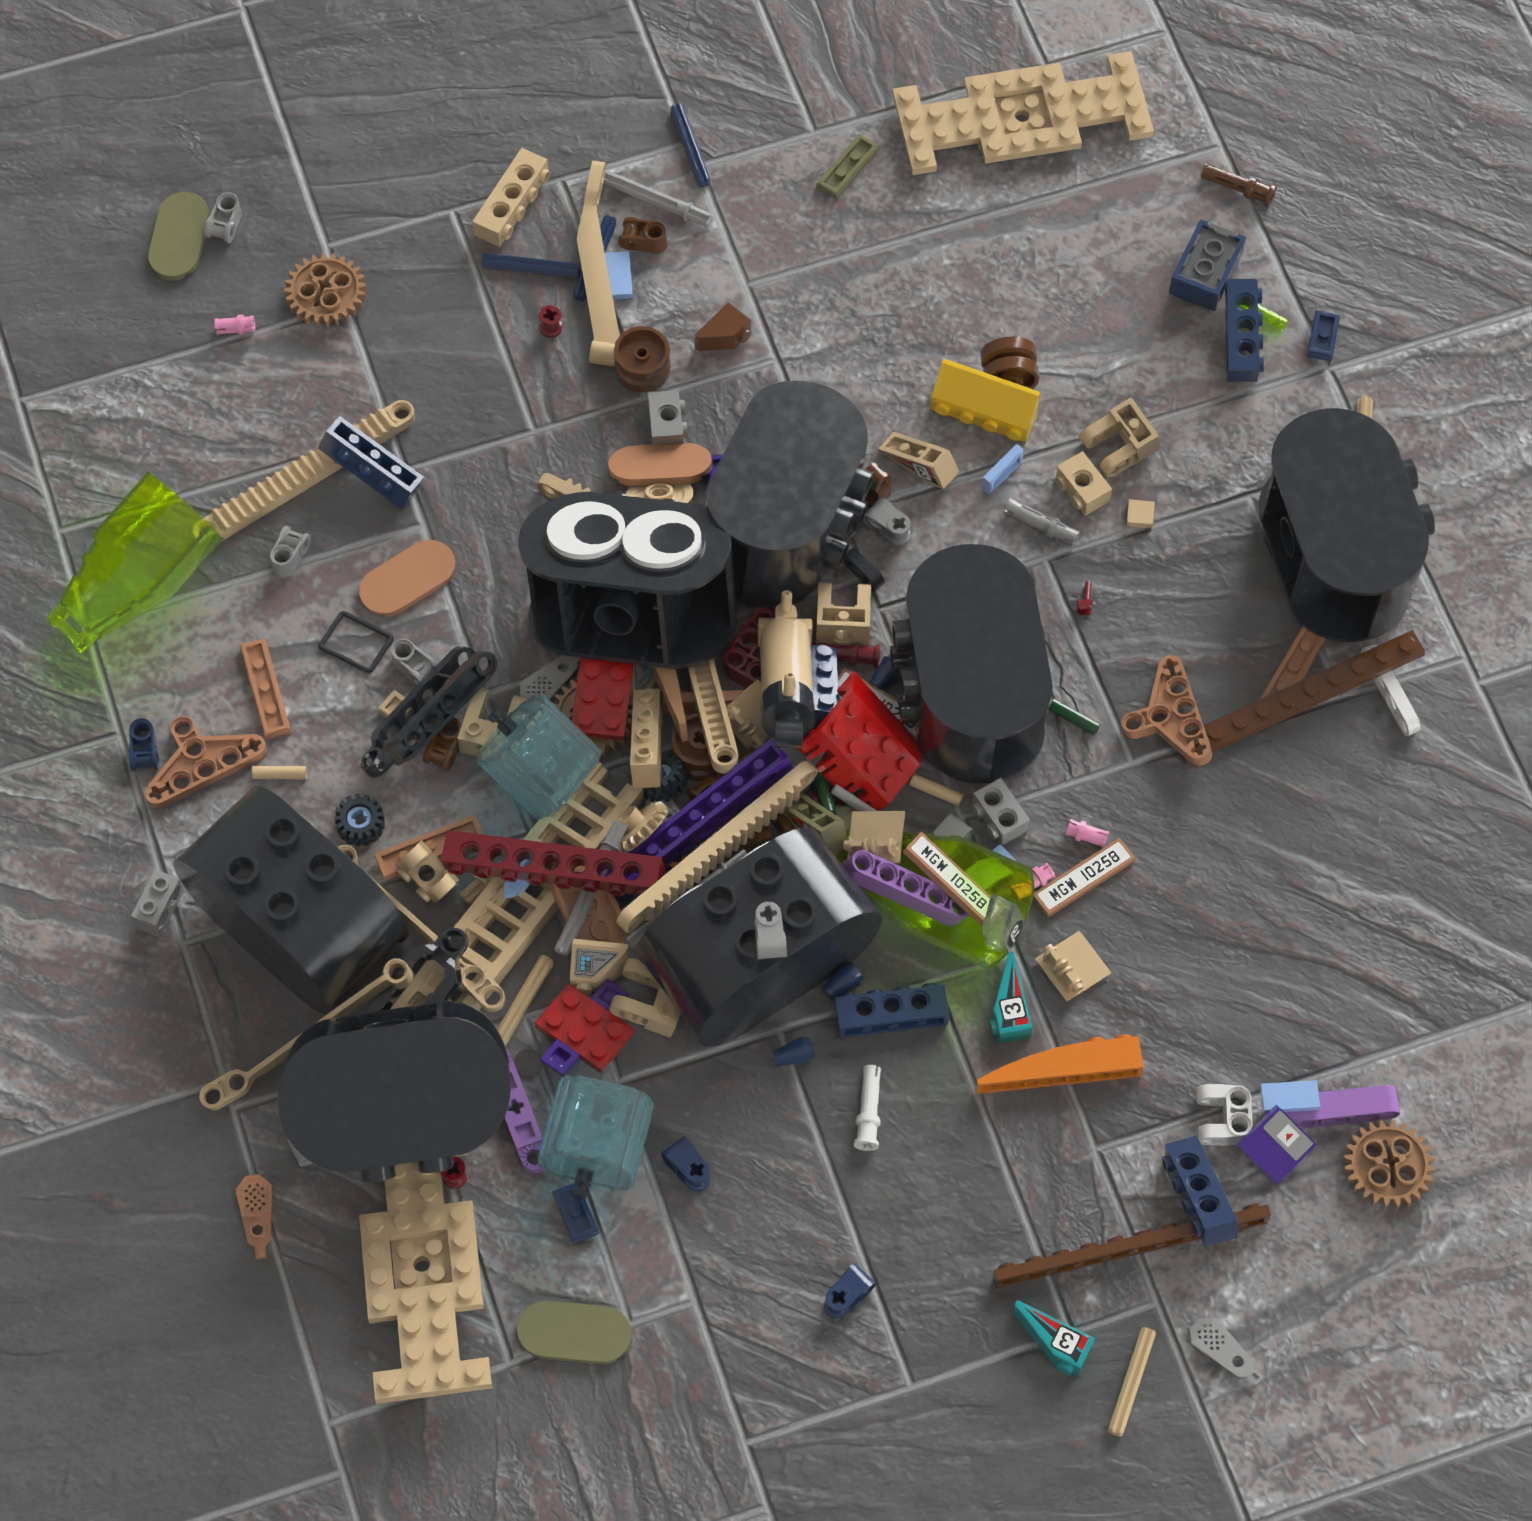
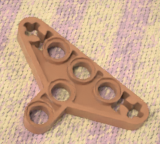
M1166 656L1159 662L1149 707L1126 714L1121 721L1123 733L1130 739H1138L1157 733L1189 762L1197 766L1205 765L1211 760L1212 751L1182 661L1177 656ZM1169 666H1173L1176 676L1172 678L1168 669ZM1176 685H1183L1185 687V690L1181 693L1171 692V689ZM1183 706L1192 707V711L1188 714L1178 713V710ZM1162 713L1167 716L1162 722L1152 720L1156 714ZM1132 721L1141 723L1140 727L1136 730L1128 729L1127 725ZM1189 727L1199 728V732L1195 735H1187L1185 733ZM1199 743L1203 754L1198 755L1196 753L1194 744Z
M176 717L170 724V730L178 749L146 787V801L154 809L164 808L260 761L267 754L265 740L257 734L201 736L189 717ZM181 724L190 726L189 732L184 735H179L175 731ZM255 744L259 750L254 752V750L250 749V745ZM198 745L202 748V751L196 756H191L187 753L189 747ZM239 747H242L246 758L242 759L241 752L238 750ZM234 754L238 759L233 765H226L223 763L224 757ZM202 767H212L214 769L213 773L208 777L200 776L199 770ZM180 778L189 780L188 786L184 789H178L174 786L175 782ZM168 782L170 784L171 791L173 792L172 794H169V791L167 790V787L165 785ZM156 791L162 796L159 800L154 797L153 793Z

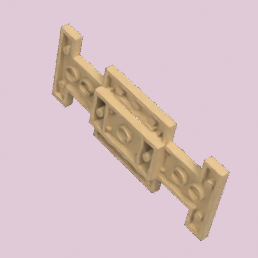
M1132 52L1107 56V64L1111 74L1109 76L1065 82L1060 63L964 77L968 98L921 105L917 85L893 88L892 96L912 175L937 171L933 151L978 144L985 164L1080 149L1082 141L1078 128L1124 121L1129 141L1153 137L1154 129ZM1019 115H1024L1028 118V120L1025 122H1020L1016 119V117Z
M418 1162L396 1165V1176L385 1180L387 1211L359 1215L368 1321L371 1324L397 1320L402 1369L373 1372L376 1404L492 1389L489 1357L460 1361L456 1312L484 1309L473 1201L444 1204L441 1172L420 1173ZM420 1261H426L430 1264V1267L424 1272L414 1269L415 1265Z

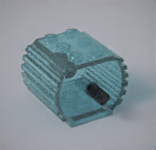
M540 694L522 702L518 708L504 718L502 717L503 710L501 708H496L490 713L489 720L492 723L496 721L499 723L495 732L479 750L478 753L480 755L476 759L477 764L536 819H543L545 816H550L551 813L554 814L561 806L567 803L602 755V751L546 696Z
M565 1075L564 1078L561 1077L540 1149L538 1164L547 1173L559 1177L560 1180L579 1185L578 1188L572 1189V1196L578 1199H587L589 1192L585 1190V1187H595L613 1192L615 1190L626 1191L629 1188L631 1189L634 1186L654 1109L652 1098L648 1097V1094L638 1091L629 1086L579 1075Z

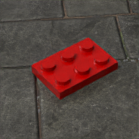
M580 658L571 735L624 741L633 664Z
M569 983L537 1019L534 1026L553 1041L558 1039L579 1053V1059L600 1074L634 1035L635 1031L634 1028Z

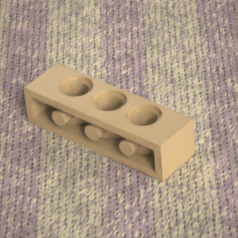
M524 148L520 149L472 221L474 236L498 247L502 245L505 239L508 240L510 238L514 225L524 217L529 202H534L539 187L549 179L548 159Z
M660 689L634 690L630 757L633 788L660 787L663 706Z

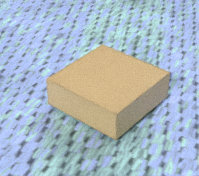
M1129 499L1126 526L1152 529L1155 502Z
M394 690L379 706L378 713L386 718L406 697ZM412 707L407 709L405 713L406 719L414 711Z

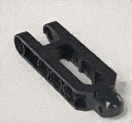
M465 646L453 648L372 732V746L363 755L361 760V768L366 775L371 778L381 777L393 764L401 765L413 759L495 674L498 667L496 656L491 652L483 650L475 652L472 648ZM465 652L468 660L460 666L458 658L460 654ZM482 657H486L488 660V666L484 671H480L478 667ZM430 689L433 696L425 703L423 693ZM445 699L452 700V704L448 708H445L443 705ZM412 707L415 715L407 721L405 713L407 709ZM433 713L435 716L434 723L427 727L425 720ZM391 726H395L397 734L388 739V729ZM415 732L417 735L416 742L410 746L407 743V739ZM369 758L372 760V764L370 766H368L366 763L367 759Z
M453 927L445 929L433 944L413 946L403 959L412 970L413 979L426 961L435 960L445 968V978L434 992L428 994L427 997L429 999L425 1004L448 1001L462 983L461 965L458 960L469 945V938L464 930ZM396 969L392 974V978L395 980L401 979L405 969ZM391 985L373 999L364 1013L391 1009L406 988L397 989Z

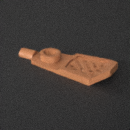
M260 1174L245 1176L236 1188L248 1245L254 1247L255 1260L267 1258L266 1245L271 1241L273 1186ZM256 1227L263 1228V1232L259 1235H255L253 1230Z

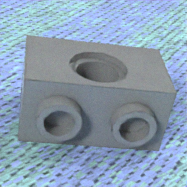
M679 390L648 392L652 445L683 443V437H688L687 422H682L681 415H686L685 400L679 399ZM670 418V419H673V420H671V421H665L664 419Z

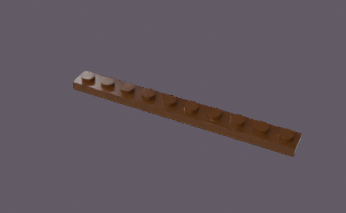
M1411 630L1203 726L1211 751L1213 753L1425 656V650L1414 631ZM1196 728L1186 734L1195 735L1199 732V728ZM1199 743L1194 744L1196 753L1198 755L1203 754ZM1182 756L1186 765L1191 763L1184 756Z
M1258 1203L1245 1206L1242 1211L1234 1212L1238 1220L1237 1231L1268 1224L1271 1217L1268 1204L1259 1206ZM1192 1219L1189 1220L1188 1224L1179 1226L1178 1223H1171L1163 1226L1162 1230L1151 1232V1230L1146 1229L1135 1233L1133 1237L1125 1239L1123 1236H1116L1107 1240V1243L1096 1245L1094 1242L1082 1245L1079 1250L1071 1252L1068 1249L1058 1250L1052 1254L1053 1256L1046 1258L1033 1256L1026 1259L1025 1263L1016 1265L1013 1262L1004 1263L994 1270L993 1281L997 1289L1201 1240V1237L1195 1236L1192 1228Z

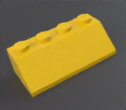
M943 359L932 393L930 409L940 415L957 418L965 424H974L988 432H996L1007 436L1011 440L1026 443L1037 418L1040 392Z

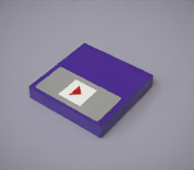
M1275 1105L1237 1145L1278 1185L1317 1144L1278 1105Z

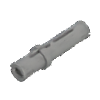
M1012 498L1009 499L1005 506V514L1041 530L1049 538L1055 537L1072 547L1079 538L1080 531L1066 526L1060 522V519H1052Z

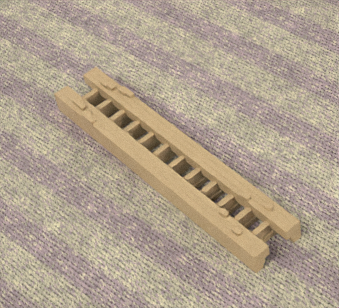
M590 755L573 776L570 784L560 792L523 840L555 844L561 837L573 846L600 849L599 843L601 840H605L612 822L618 820L620 815L632 806L637 808L644 800L643 788H633V784L627 783L617 797H614L612 792L601 786L608 777V770L602 767L599 759ZM591 797L608 807L601 817L584 807ZM575 817L592 827L585 837L568 827ZM494 876L454 926V928L464 930L469 938V945L461 959L467 964L481 967L499 985L559 909L550 891L549 883L540 885L544 890L537 899L526 892L516 897L504 899V880L501 877ZM511 899H514L528 909L520 920L504 910ZM495 919L512 930L504 941L487 930ZM479 940L495 950L489 960L472 950ZM435 960L427 961L391 1009L425 1004L429 999L427 997L428 994L434 992L445 978V968ZM477 974L472 981L467 978L465 981L467 984L475 986L481 982L482 978ZM461 983L457 989L463 993L457 1001L480 1010L481 1006L463 988ZM489 992L486 994L484 998L485 1002L493 992Z

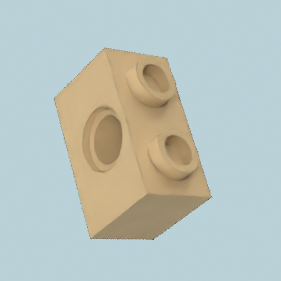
M1083 451L1057 466L1055 477L1057 486L1060 490H1065L1070 497L1073 507L1076 510H1080L1084 516L1110 502L1112 488ZM1082 483V484H1085L1086 486H1085V487H1081V486H1078L1077 484Z

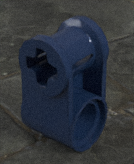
M138 718L129 727V763L131 772H136L140 768L151 767L154 770H159L157 736L150 720ZM142 731L149 732L145 737L137 736Z
M685 1136L661 1152V1156L668 1167L679 1176L691 1191L701 1192L709 1186V1166Z
M853 1264L827 1291L824 1303L825 1312L831 1318H843L856 1304L868 1296L876 1286V1282L858 1265ZM841 1299L843 1301L842 1304L838 1302L836 1305H834L832 1303L833 1300L837 1302Z

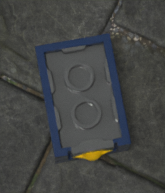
M1200 219L1172 275L1169 294L1216 311L1225 292L1226 281L1232 278L1243 255L1247 237L1240 234L1237 236L1235 232L1212 223L1208 225L1207 221Z

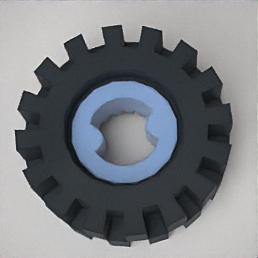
M666 753L665 757L662 754L661 777L663 778H661L660 787L643 788V794L645 799H649L650 802H654L655 799L656 802H662V799L668 802L671 801L669 797H678L677 792L682 793L685 790L683 786L688 784V777L680 759H677L675 755L671 756L670 753Z
M355 794L356 799H352L350 795L346 797V803L342 800L339 803L340 808H336L335 823L337 831L342 840L346 839V843L351 845L353 841L355 846L360 847V842H364V846L369 845V840H372L373 843L376 842L377 835L381 837L383 834L382 828L385 829L382 807L374 797L370 800L369 795L364 794V798H361L360 794ZM356 815H363L366 822L357 825L354 817Z

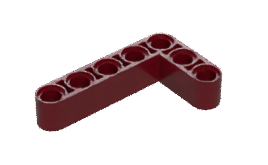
M757 607L724 654L725 675L745 688H748L757 680L752 677L753 675H761V660L758 658L760 655V647L758 646V618H775V607ZM746 642H752V643H754L755 645H753V646H746L744 643H746ZM739 662L741 665L732 666L730 663Z

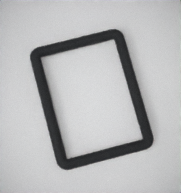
M341 611L320 641L319 649L358 669L371 673L389 648L394 636L346 611ZM343 616L388 638L369 668L324 646Z

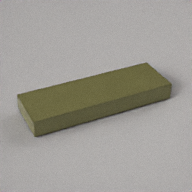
M859 133L816 183V188L837 200L879 151V145Z

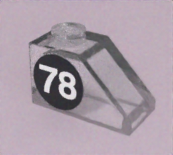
M992 894L981 932L989 947L996 951L1003 949L1010 953L1026 924L1017 905Z

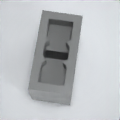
M1001 778L973 794L971 808L978 819H983L987 825L986 830L993 840L997 839L999 844L1004 845L1029 830V817ZM994 800L998 804L990 806L986 804V801ZM1008 821L1012 826L1005 827L1000 822Z
M156 869L154 870L131 914L136 929L161 938L184 892L179 878Z

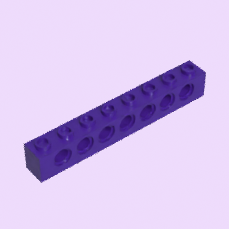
M771 738L628 853L662 857L665 870H667L669 864L674 861L677 862L682 856L686 855L794 768L789 757L780 747H774V740ZM608 869L605 877L609 876L612 870ZM631 873L628 875L627 880H635L639 877V874ZM624 893L623 896L619 897L625 903L634 894Z

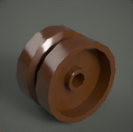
M646 326L630 328L619 336L614 347V364L616 376L620 383L632 391L643 393L654 391L662 386L668 379L671 368L670 347L666 337L660 331Z
M1017 336L1002 337L987 343L981 349V366L984 373L1030 389H1034L1039 383V370L1036 364L1037 352L1036 346L1032 341Z
M694 713L685 716L688 741H681L675 726L672 732V756L675 755L677 759H680L689 779L704 781L705 776L708 774L715 775L717 771L712 767L710 756L708 755L699 714ZM723 755L718 760L722 763H727L730 761V756Z

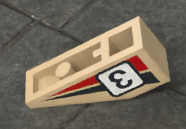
M893 432L878 448L881 454L923 482L942 489L959 473V469L948 449L897 432Z

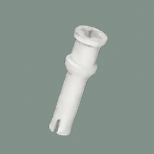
M866 1065L863 1067L861 1111L855 1123L858 1126L857 1139L854 1140V1147L864 1151H873L879 1147L876 1137L877 1128L880 1126L881 1121L877 1116L881 1068L879 1066L876 1067V1065Z

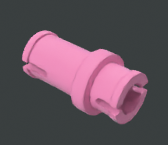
M241 314L237 315L236 318L215 319L216 334L239 333V335H245L246 332H255L254 316L244 317Z
M1070 819L1065 835L1075 837V840L1078 842L1084 840L1104 848L1109 831L1086 825L1087 822L1083 820L1077 822Z
M1046 862L1039 868L1037 866L1032 868L1031 873L1013 882L1012 887L1016 894L1022 898L1035 888L1045 886L1047 881L1055 878V874Z

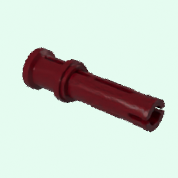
M811 642V645H825L836 648L837 660L849 662L852 666L857 664L873 665L874 668L879 666L881 648L879 644L872 647L861 646L857 642L851 643V646Z

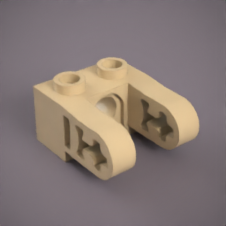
M1132 398L1109 410L1110 413L1086 427L1079 435V438L1088 449L1097 446L1117 433L1124 440L1125 446L1107 456L1100 463V468L1108 478L1116 476L1161 449L1159 435Z
M819 582L816 643L851 645V643L857 642L861 646H869L871 584H858L857 605L855 607H841L831 604L832 583Z
M481 687L471 698L458 736L459 751L511 765L520 731L515 737L508 739L497 728L498 723L483 720L489 702L490 689ZM514 695L507 716L522 728L527 712L528 698Z
M422 840L396 864L399 867L397 873L407 883L411 880L418 887L416 890L417 894L426 903L429 900L433 903L437 902L459 881L454 874L445 870L441 860ZM427 866L432 870L433 877L430 881H423L419 878L418 871L421 867Z
M627 959L622 974L630 980L658 989L657 997L652 1006L625 996L616 995L613 997L609 1011L617 1017L645 1026L644 1029L670 1038L677 1025L680 1012L647 967L638 959Z

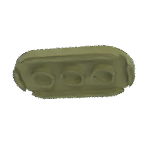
M191 192L175 193L167 197L159 208L148 259L153 271L162 279L169 281L181 280L185 278V275L192 274L198 267L205 240L204 228L209 217L208 206L199 195Z
M546 1300L531 1304L522 1312L517 1324L518 1339L523 1348L532 1356L541 1359L599 1365L611 1364L628 1351L632 1339L631 1327L627 1318L617 1309L607 1306Z

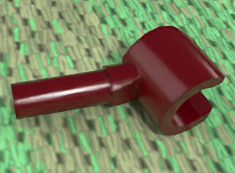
M1090 581L1085 582L1084 599L1077 600L1078 615L1092 613V582Z

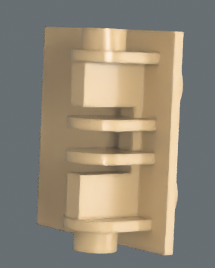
M758 679L726 706L732 731L747 749L750 747L754 749L760 748L770 738L762 729L760 707L762 694L761 683Z
M905 811L852 812L850 838L848 841H844L843 844L844 851L848 852L847 859L857 851L864 850L892 863H900Z
M1080 931L1054 947L1052 944L1047 945L1043 949L1044 953L1035 958L1066 1002L1111 974L1110 970Z

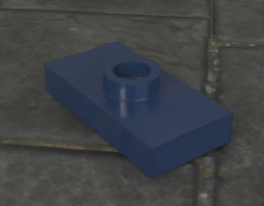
M1315 310L1307 357L1332 362L1340 321L1339 314Z
M575 1183L552 1191L553 1198L572 1244L599 1234L586 1199H578L572 1196V1189L579 1186Z

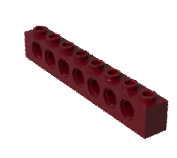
M447 830L441 857L445 870L454 875L472 873L476 877L484 879L495 876L501 877L502 880L508 882H516L517 879L526 880L533 885L540 886L544 883H549L562 889H569L572 886L580 887L587 892L603 890L616 896H623L626 893L639 897L663 877L665 870L662 857ZM470 853H478L475 859H466ZM505 856L502 862L493 863L496 857ZM523 860H532V862L528 866H520V863ZM550 863H559L554 870L546 869ZM578 866L586 867L581 873H573L574 869ZM606 869L612 870L609 876H600L602 871ZM631 873L639 874L637 879L627 880L628 875Z

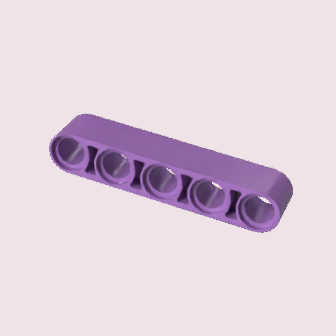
M857 851L843 863L845 869L859 886L945 925L955 926L969 916L934 881L868 851ZM855 862L860 865L862 870L857 868ZM880 874L885 877L886 881L880 877ZM904 885L909 888L910 892L905 889ZM928 896L932 897L934 903L930 901ZM953 907L956 908V910L958 911V914L955 913V911L953 910Z
M1393 1085L1318 1092L1320 1100L1319 1110L1285 1112L1301 1129L1389 1120L1400 1115L1396 1088Z

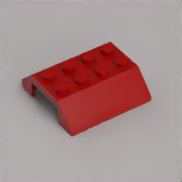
M851 672L837 690L841 699L820 725L803 738L802 748L797 749L809 761L827 751L828 754L821 758L815 766L819 772L822 771V776L833 787L838 784L851 794L861 788L863 791L855 796L876 811H880L890 804L921 765L922 751L916 738L901 724L897 717L857 673Z

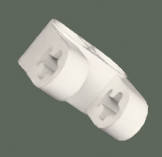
M1205 1084L1196 1088V1100L1199 1105L1223 1106L1224 1124H1205L1199 1126L1198 1138L1200 1143L1209 1146L1237 1145L1252 1129L1253 1125L1252 1101L1248 1089L1239 1085ZM1239 1098L1244 1105L1236 1106L1230 1099ZM1232 1125H1241L1245 1131L1241 1133L1233 1130Z

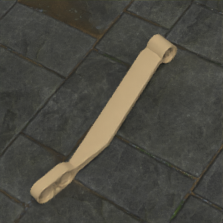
M592 161L577 234V246L594 336L590 348L589 363L615 367L614 347L616 340L619 338V330L597 214L606 163Z
M341 845L338 847L359 866L357 852L352 846ZM377 883L396 906L405 923L429 944H433L438 936ZM460 958L458 961H460L463 988L486 1011L497 1012L502 1009L505 1003V995L502 988L481 967L467 964ZM475 972L482 979L478 985L471 986L465 981L466 976ZM487 993H498L501 997L500 1001L496 1005L487 1004L484 1000Z
M401 959L388 961L384 967L383 976L374 980L319 1021L349 1016L391 985L397 989L407 988L413 981L412 970ZM404 968L405 973L401 979L395 980L392 978V974L396 969ZM301 1034L248 1072L234 1069L205 1085L200 1091V1102L210 1110H219L245 1095L250 1090L255 1079L286 1061L291 1047ZM237 1075L243 1076L245 1080L244 1086L239 1090H233L230 1086L232 1078ZM211 1090H218L220 1092V1099L215 1104H208L206 1101V1095Z

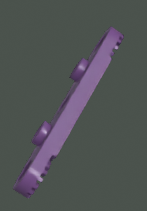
M506 1049L511 1092L509 1106L504 1119L523 1168L530 1173H540L549 1164V1154L511 1054ZM513 1103L523 1106L520 1108V1114L516 1115L514 1111L509 1112L512 1109ZM538 1152L543 1156V1160L539 1164L531 1165L527 1161L528 1155Z

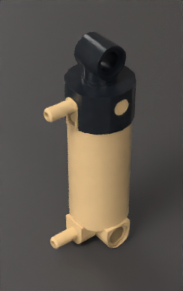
M788 590L782 592L781 604L777 605L775 609V618H758V646L760 647L761 724L765 733L774 739V747L802 748L803 738L813 730L815 725V702L811 664L812 619H797V609L792 605V592Z

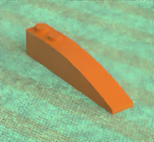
M1122 1034L1114 1039L1106 1040L1102 1037H1094L1086 1042L1060 1046L1029 1055L977 1079L976 1094L1141 1077L1144 1066L1139 1036L1131 1037L1129 1034Z

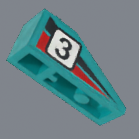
M1014 952L1008 953L994 1006L993 1017L989 1019L991 1034L997 1036L998 1044L1031 1038L1033 1029Z
M1017 1300L1013 1314L1051 1363L1056 1365L1057 1370L1066 1375H1072L1073 1373L1078 1376L1093 1347L1095 1338Z

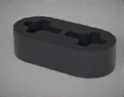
M855 548L847 552L844 564L863 584H871V591L875 592L885 584V579L880 571L861 552Z

